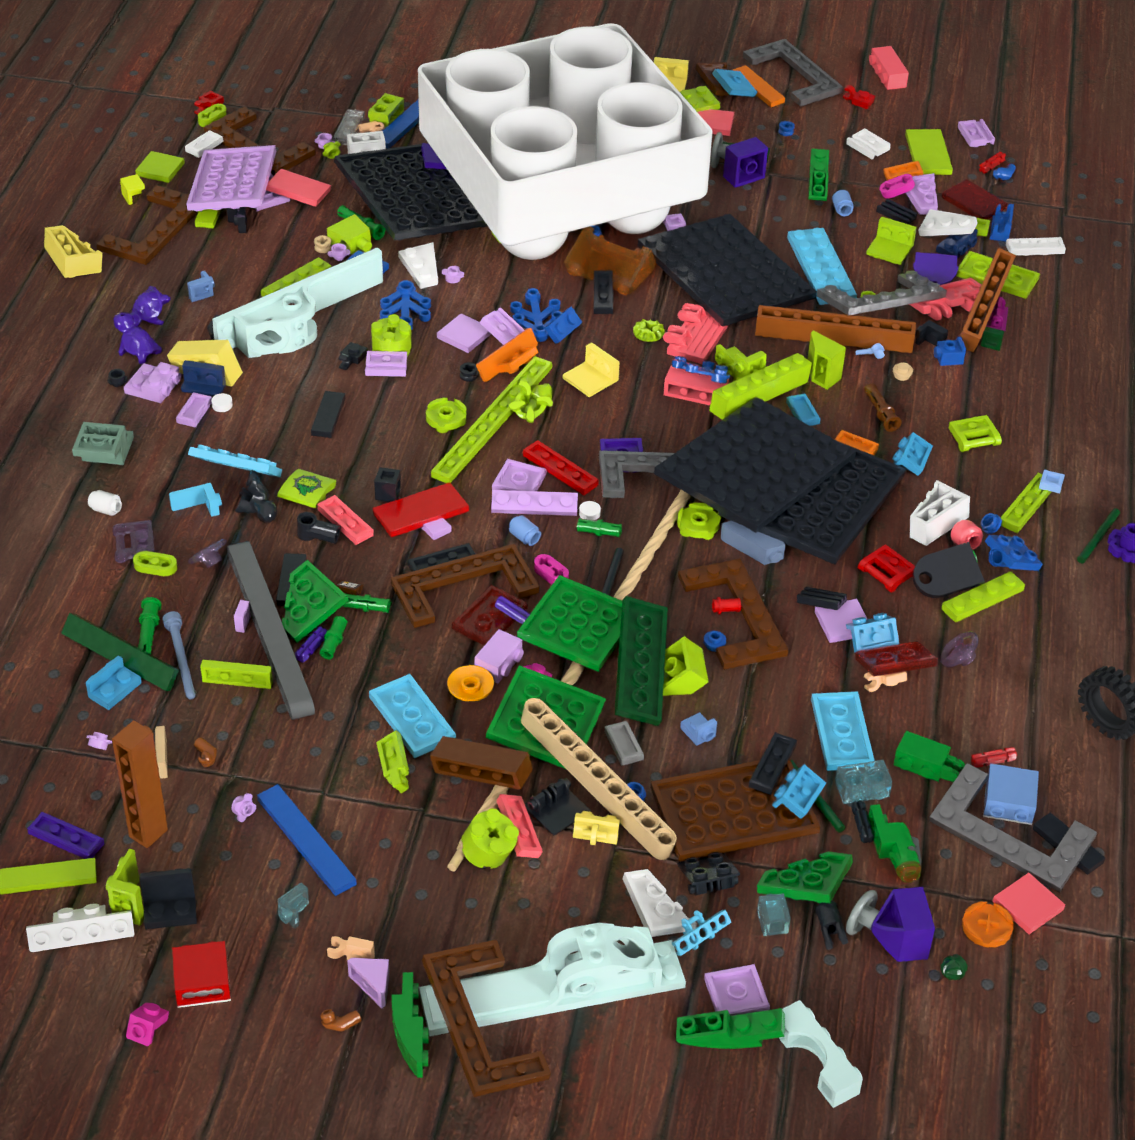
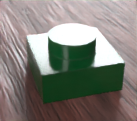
M986 326L981 346L1000 351L1005 331Z

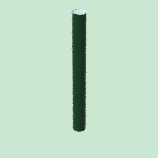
M1117 508L1110 512L1077 557L1079 563H1085L1120 515V511Z
M791 759L790 761H791V763H792L794 769H795V770H798L799 767H798V766L795 764V762ZM819 794L814 803L838 833L843 832L846 828L845 825Z

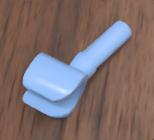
M876 343L869 349L856 350V355L874 354L877 359H881L885 356L883 353L885 349L880 343Z

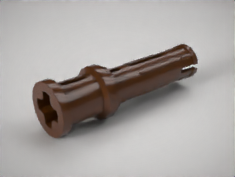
M874 383L866 385L864 392L876 408L877 417L880 421H883L885 430L888 432L897 430L902 422L899 416L895 415L894 408L886 403Z

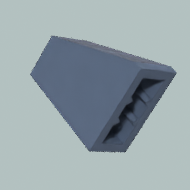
M733 521L722 523V541L763 565L777 563L784 558L785 543L760 532L755 533Z

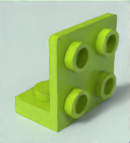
M881 217L877 236L867 249L866 254L901 265L914 246L917 227Z
M129 849L126 855L120 858L114 875L108 878L106 890L108 891L111 912L117 913L131 910L133 924L141 926L144 921V909L140 886H137L140 879L135 850Z

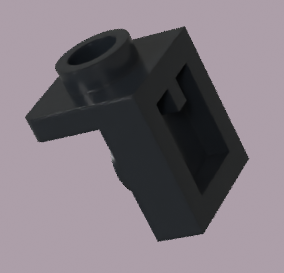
M246 207L238 209L227 208L228 222L238 226L239 233H246Z
M928 320L917 328L915 343L920 345L927 341L937 346V341L947 340L948 330Z

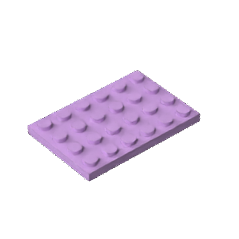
M275 145L204 150L187 201L188 211L220 210L222 208L238 209L240 207L255 208L262 206L276 155Z

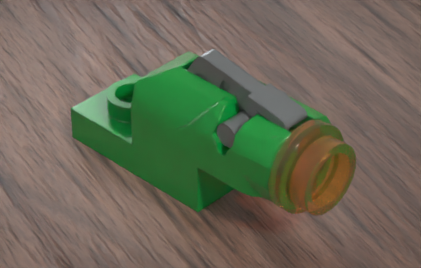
M880 804L870 805L869 818L875 835L874 844L878 858H890L897 876L903 882L911 883L918 880L921 872L919 839L910 835L905 823H888L887 815L882 813Z

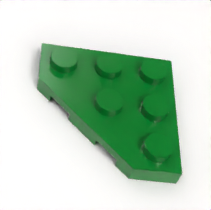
M308 560L290 573V588L285 601L286 612L285 617L282 618L285 632L298 643L349 601L347 595Z
M828 851L819 854L820 859L810 862L807 859L788 864V869L778 872L775 869L765 871L757 884V892L772 897L781 896L794 900L802 899L817 903H830L853 863L852 855Z

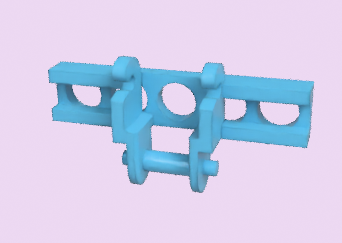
M698 910L694 911V916L690 919L683 918L681 922L682 927L685 929L684 935L672 942V945L677 950V955L681 956L691 949H698V944L707 938L713 939L716 932L730 924L731 920L726 910L719 911L707 920H704L703 914ZM721 915H723L725 917V921L719 923L718 919ZM697 921L699 926L693 930L691 924ZM712 921L716 925L714 928H712L710 925ZM701 928L706 932L703 938L699 934ZM684 940L687 946L681 949L680 942Z

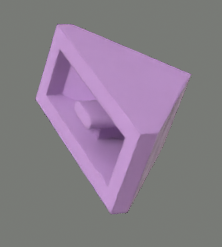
M350 958L348 960L349 977L381 1009L385 1007L389 983V960Z

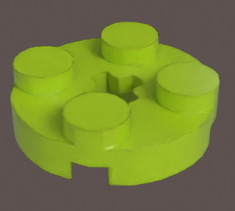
M448 398L435 399L428 404L426 421L430 426L436 428L437 432L447 433L449 430L457 429L466 424V406L454 399V402L448 401Z
M691 503L688 508L684 509L683 507L679 510L677 525L682 536L709 540L719 530L721 516L718 515L719 512L716 513L712 507L705 503Z

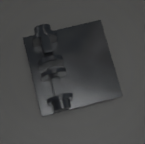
M567 778L559 779L554 786L549 785L547 790H541L540 794L530 797V800L525 803L527 811L553 836L575 823L576 813H582L583 811L591 812L569 790L571 782Z
M713 852L705 857H690L685 859V861L677 862L678 867L691 883L688 884L689 893L695 896L707 893V889L709 892H713V883L716 891H720V888L721 890L733 888L735 884H738L737 876L740 875V872L725 853Z

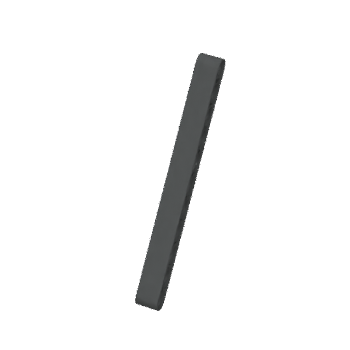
M245 541L228 545L227 552L243 597L245 601H249L250 615L291 720L314 715L315 709L312 697L250 542Z

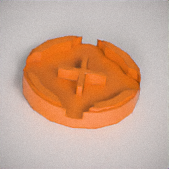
M982 901L974 903L966 909L962 919V928L967 938L983 947L1004 945L1010 939L1013 932L1014 923L1012 916L1005 908L996 903L993 905Z

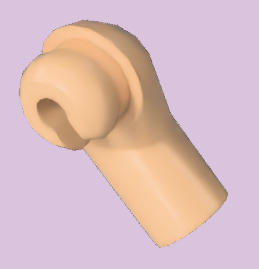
M377 121L358 125L360 133L383 131L385 129L384 124Z

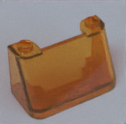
M592 227L583 228L564 261L569 274L594 281V271L612 270L613 289L623 295L632 294L655 269L656 261L651 249L643 246L641 251L638 248L632 251L605 241L603 235L599 237L594 235V228Z

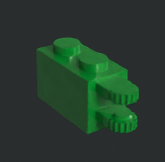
M909 731L905 732L896 749L893 764L903 770L939 782L940 778L954 782L959 772L965 767V763L962 760L949 755L950 746Z

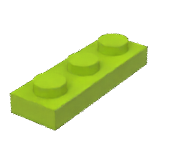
M202 660L201 663L202 682L271 689L273 684L271 666L215 660Z

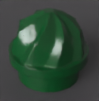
M958 954L945 957L941 964V973L948 980H960L968 970L966 961Z

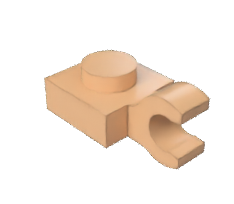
M897 664L876 668L875 672L864 674L868 681L872 680L870 684L864 685V688L869 692H873L882 683L886 686L897 685L899 682L907 681V672Z
M336 936L332 937V946L338 948L327 949V956L332 959H337L344 955H347V960L350 958H375L373 941L350 936L348 940Z

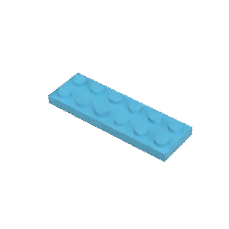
M824 228L788 232L787 238L812 288L817 291V289L825 288L827 285H834L849 296L857 298V294ZM816 296L819 305L828 304Z

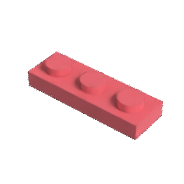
M334 495L317 504L318 511L332 524L341 526V532L355 545L374 536L373 529L337 496Z
M500 794L497 799L500 812L508 817L519 830L517 843L514 847L516 855L518 857L539 858L543 851L522 796Z

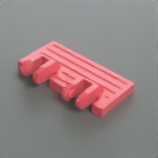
M972 278L939 285L947 290L945 298L909 305L922 314H928L929 317L936 321L941 320L942 316L950 318L953 314L951 307L961 305L962 308L970 311L981 284Z
M685 303L677 315L680 321H684L681 327L670 325L667 330L668 332L663 335L664 341L669 343L667 354L686 357L689 361L702 364L703 361L708 359L729 325L721 326L702 306Z

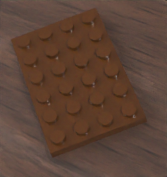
M790 759L771 795L749 787V781L760 760L651 781L650 788L662 819L676 834L677 839L674 850L679 862L685 861V859L690 857H705L713 852L724 853L819 833L820 825L812 807L800 819L784 804H780L777 808L772 806L776 799L774 796L775 792L781 785L787 783L785 777L794 768Z

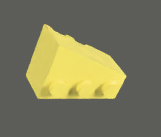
M63 225L45 228L44 248L65 278L101 272V251L91 249L88 242H81L78 235Z
M228 340L178 341L167 355L171 365L179 367V373L183 374L182 365L185 360L222 365L225 370L226 385L231 387L243 373Z

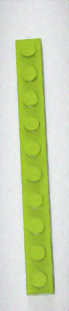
M534 356L432 469L431 477L444 483H451L514 412L509 409V404L514 402L517 394L522 390L519 383L521 381L528 382L532 390L552 369V362Z

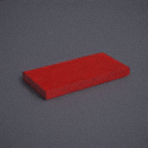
M450 482L373 508L374 516L391 538L421 528L425 523L440 518L448 519L469 511V505Z

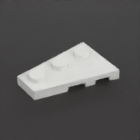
M930 209L918 231L920 236L972 234L978 222L974 216Z
M433 242L398 251L399 259L420 289L438 284Z
M648 869L624 873L623 881L643 926L649 928L651 937L685 932L681 920L683 918L687 920L690 918L682 912L683 907L678 902H673L666 894L664 886ZM696 921L691 924L693 930L697 927Z

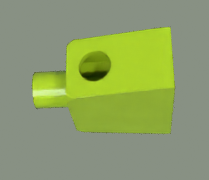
M355 214L327 228V236L331 239V246L337 243L344 244L346 249L350 250V254H354L358 250L368 252L372 248L370 229Z

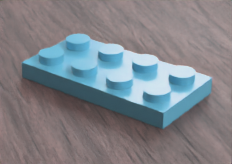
M199 444L197 448H189L188 455L201 460L249 471L254 470L258 473L281 478L282 469L276 467L277 463L266 459H256L248 455L234 454L222 449L216 450Z
M411 674L369 691V698L394 731L397 730L401 734L403 744L414 758L434 750L442 736L456 738V733Z
M858 692L812 694L811 702L826 770L874 768V756Z

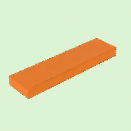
M745 65L733 69V71H740L756 89V96L768 106L774 107L785 103V97L748 66Z

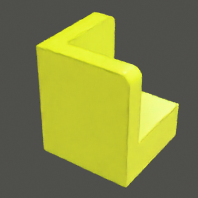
M138 174L120 179L122 195L127 203L131 205L133 204L132 196L141 194L142 190L145 189V185Z

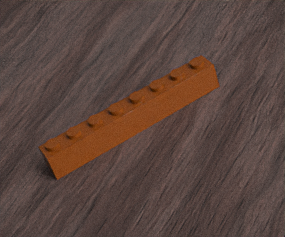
M759 305L755 336L810 342L811 332L814 330L842 346L871 348L874 344L880 343L885 350L912 353L916 322Z

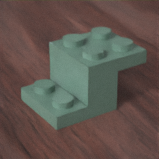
M83 422L72 449L73 456L82 457V461L124 465L134 438L133 431H126L123 425Z

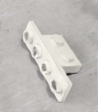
M89 904L82 909L75 910L73 908H63L53 913L52 923L26 926L31 952L134 936L131 910L107 914L106 906H99V904Z

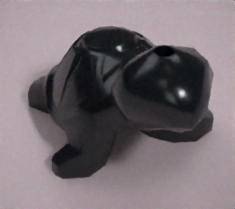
M251 470L246 483L247 488L242 487L239 491L241 499L235 508V512L257 513L260 521L270 523L277 516V506L273 502L268 501V489L260 481L257 472Z

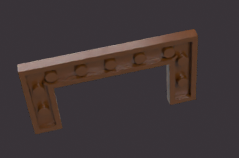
M245 106L204 127L205 133L210 130L223 136L222 144L228 148L259 146L235 131L257 119L256 113ZM302 142L277 156L275 155L271 174L274 176L280 169L288 170L315 156V148Z
M156 185L147 194V201L173 208V210L139 244L106 234L96 244L97 250L147 265L199 211H188V194Z
M515 544L391 577V585L414 628L435 622V615L423 594L424 591L503 570L518 598L539 593V585Z
M740 558L678 571V578L685 592L727 584L733 597L740 598L741 612L755 639L716 647V655L724 670L788 656V648Z
M497 939L424 954L422 958L424 968L473 1096L477 1097L549 1080L551 1072L542 1051L495 1062L491 1061L459 976L504 966L505 959Z

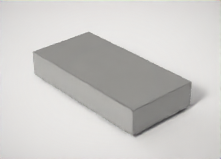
M627 721L605 726V734L621 766L644 760V754Z

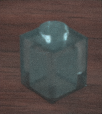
M784 893L759 896L757 914L763 936L787 934L791 917Z

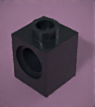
M379 467L374 480L375 500L392 502L398 499L401 491L400 470Z

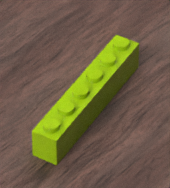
M796 353L713 391L709 411L723 420L755 397L766 402L808 382L812 362L803 355Z

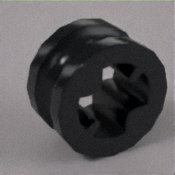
M470 362L462 364L460 366V378L467 382L476 380L478 377L476 364Z

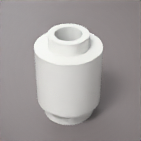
M102 490L91 492L88 498L89 507L94 511L110 516L116 515L122 507V502L118 495Z

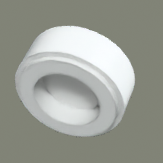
M217 394L211 400L212 408L217 412H226L233 406L232 397L228 394Z
M586 501L580 505L579 516L582 519L597 520L600 517L601 507L598 503Z

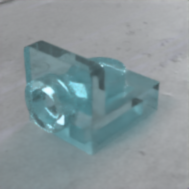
M302 882L278 899L279 918L285 924L289 923L294 929L299 926L298 912H301L309 904L308 888Z

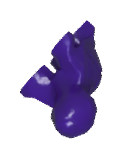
M149 286L144 293L138 296L131 310L132 312L129 313L134 318V325L138 327L142 320L155 325H163L164 321L160 320L158 316L161 313L162 306L171 300L170 297L160 293L156 287Z
M119 312L113 318L114 326L123 333L118 350L120 356L128 352L136 355L139 364H143L146 362L149 354H160L162 352V347L144 329L134 325V318L131 314Z

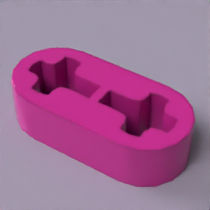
M903 174L883 182L880 186V191L884 198H893L911 191L915 186L912 175Z
M540 554L535 557L534 571L551 585L559 575L569 579L568 569L547 554Z

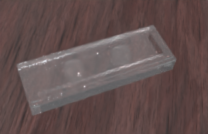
M347 109L333 137V141L347 145V134L357 133L358 125L362 123L365 117V111Z

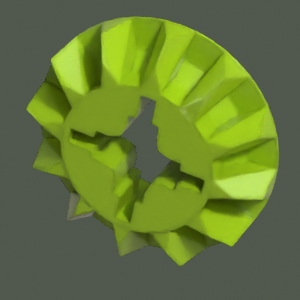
M642 319L641 322H636V325L633 327L635 337L646 342L660 340L665 332L663 324H659L657 320L651 321V319L649 321Z

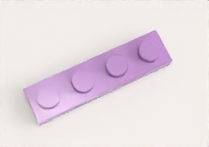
M492 490L491 513L577 516L578 493Z

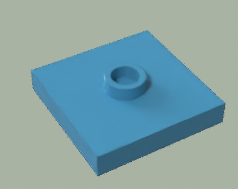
M714 69L713 76L729 95L756 96V89L740 71Z

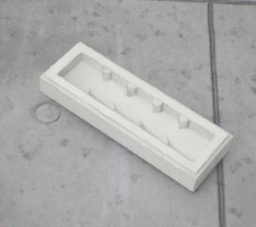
M1061 237L1006 240L1008 252L1014 255L1065 254L1066 250Z

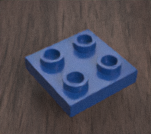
M988 535L984 541L991 548L988 558L992 566L1039 571L1043 565L1037 558V554L1029 550L1024 544V540L1018 536Z

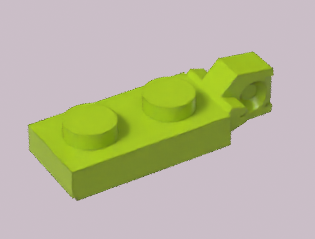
M395 730L376 743L384 777L393 788L403 793L409 789L408 780L405 777L409 774V767L401 734Z

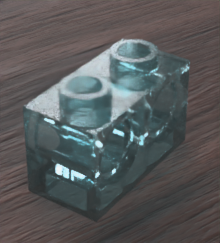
M884 760L837 767L835 784L843 804L890 797L893 782Z

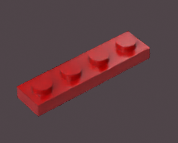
M538 440L523 449V456L539 467L547 469L548 473L582 495H586L599 485V479Z

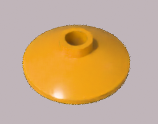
M467 665L454 670L448 677L447 685L454 697L463 701H478L487 697L492 692L494 679L486 669Z

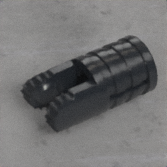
M834 901L820 903L816 907V913L821 925L826 949L833 948V940L830 935L837 933L842 944H847L848 939L840 917L838 904Z

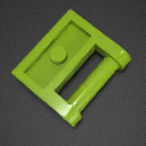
M987 415L949 422L948 428L958 442L961 452L986 445H1001V436ZM986 435H989V436H990V437H984V438H979V439H974V440H969V441L967 440V439H970V438H976V437H981V436H986Z

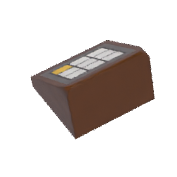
M341 580L336 586L346 594L360 595L364 584Z

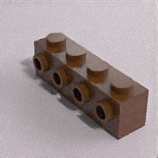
M442 736L430 755L435 773L521 790L533 770L528 752Z

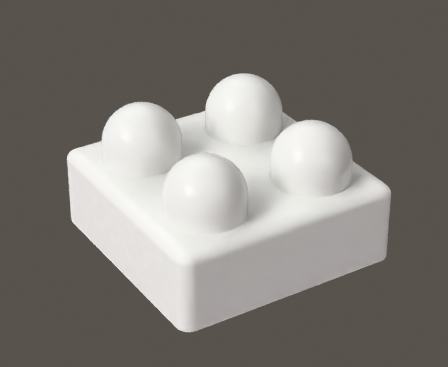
M609 23L594 27L573 28L557 35L503 47L471 50L456 57L422 64L418 68L420 132L498 241L517 257L528 260L548 257L563 245L570 231L606 222L624 233L641 234L651 231L664 221L671 206L701 199L707 193L712 143L711 127L620 25Z

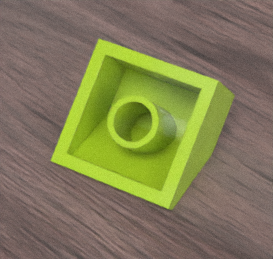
M684 636L665 649L663 696L692 694L709 682L701 647Z

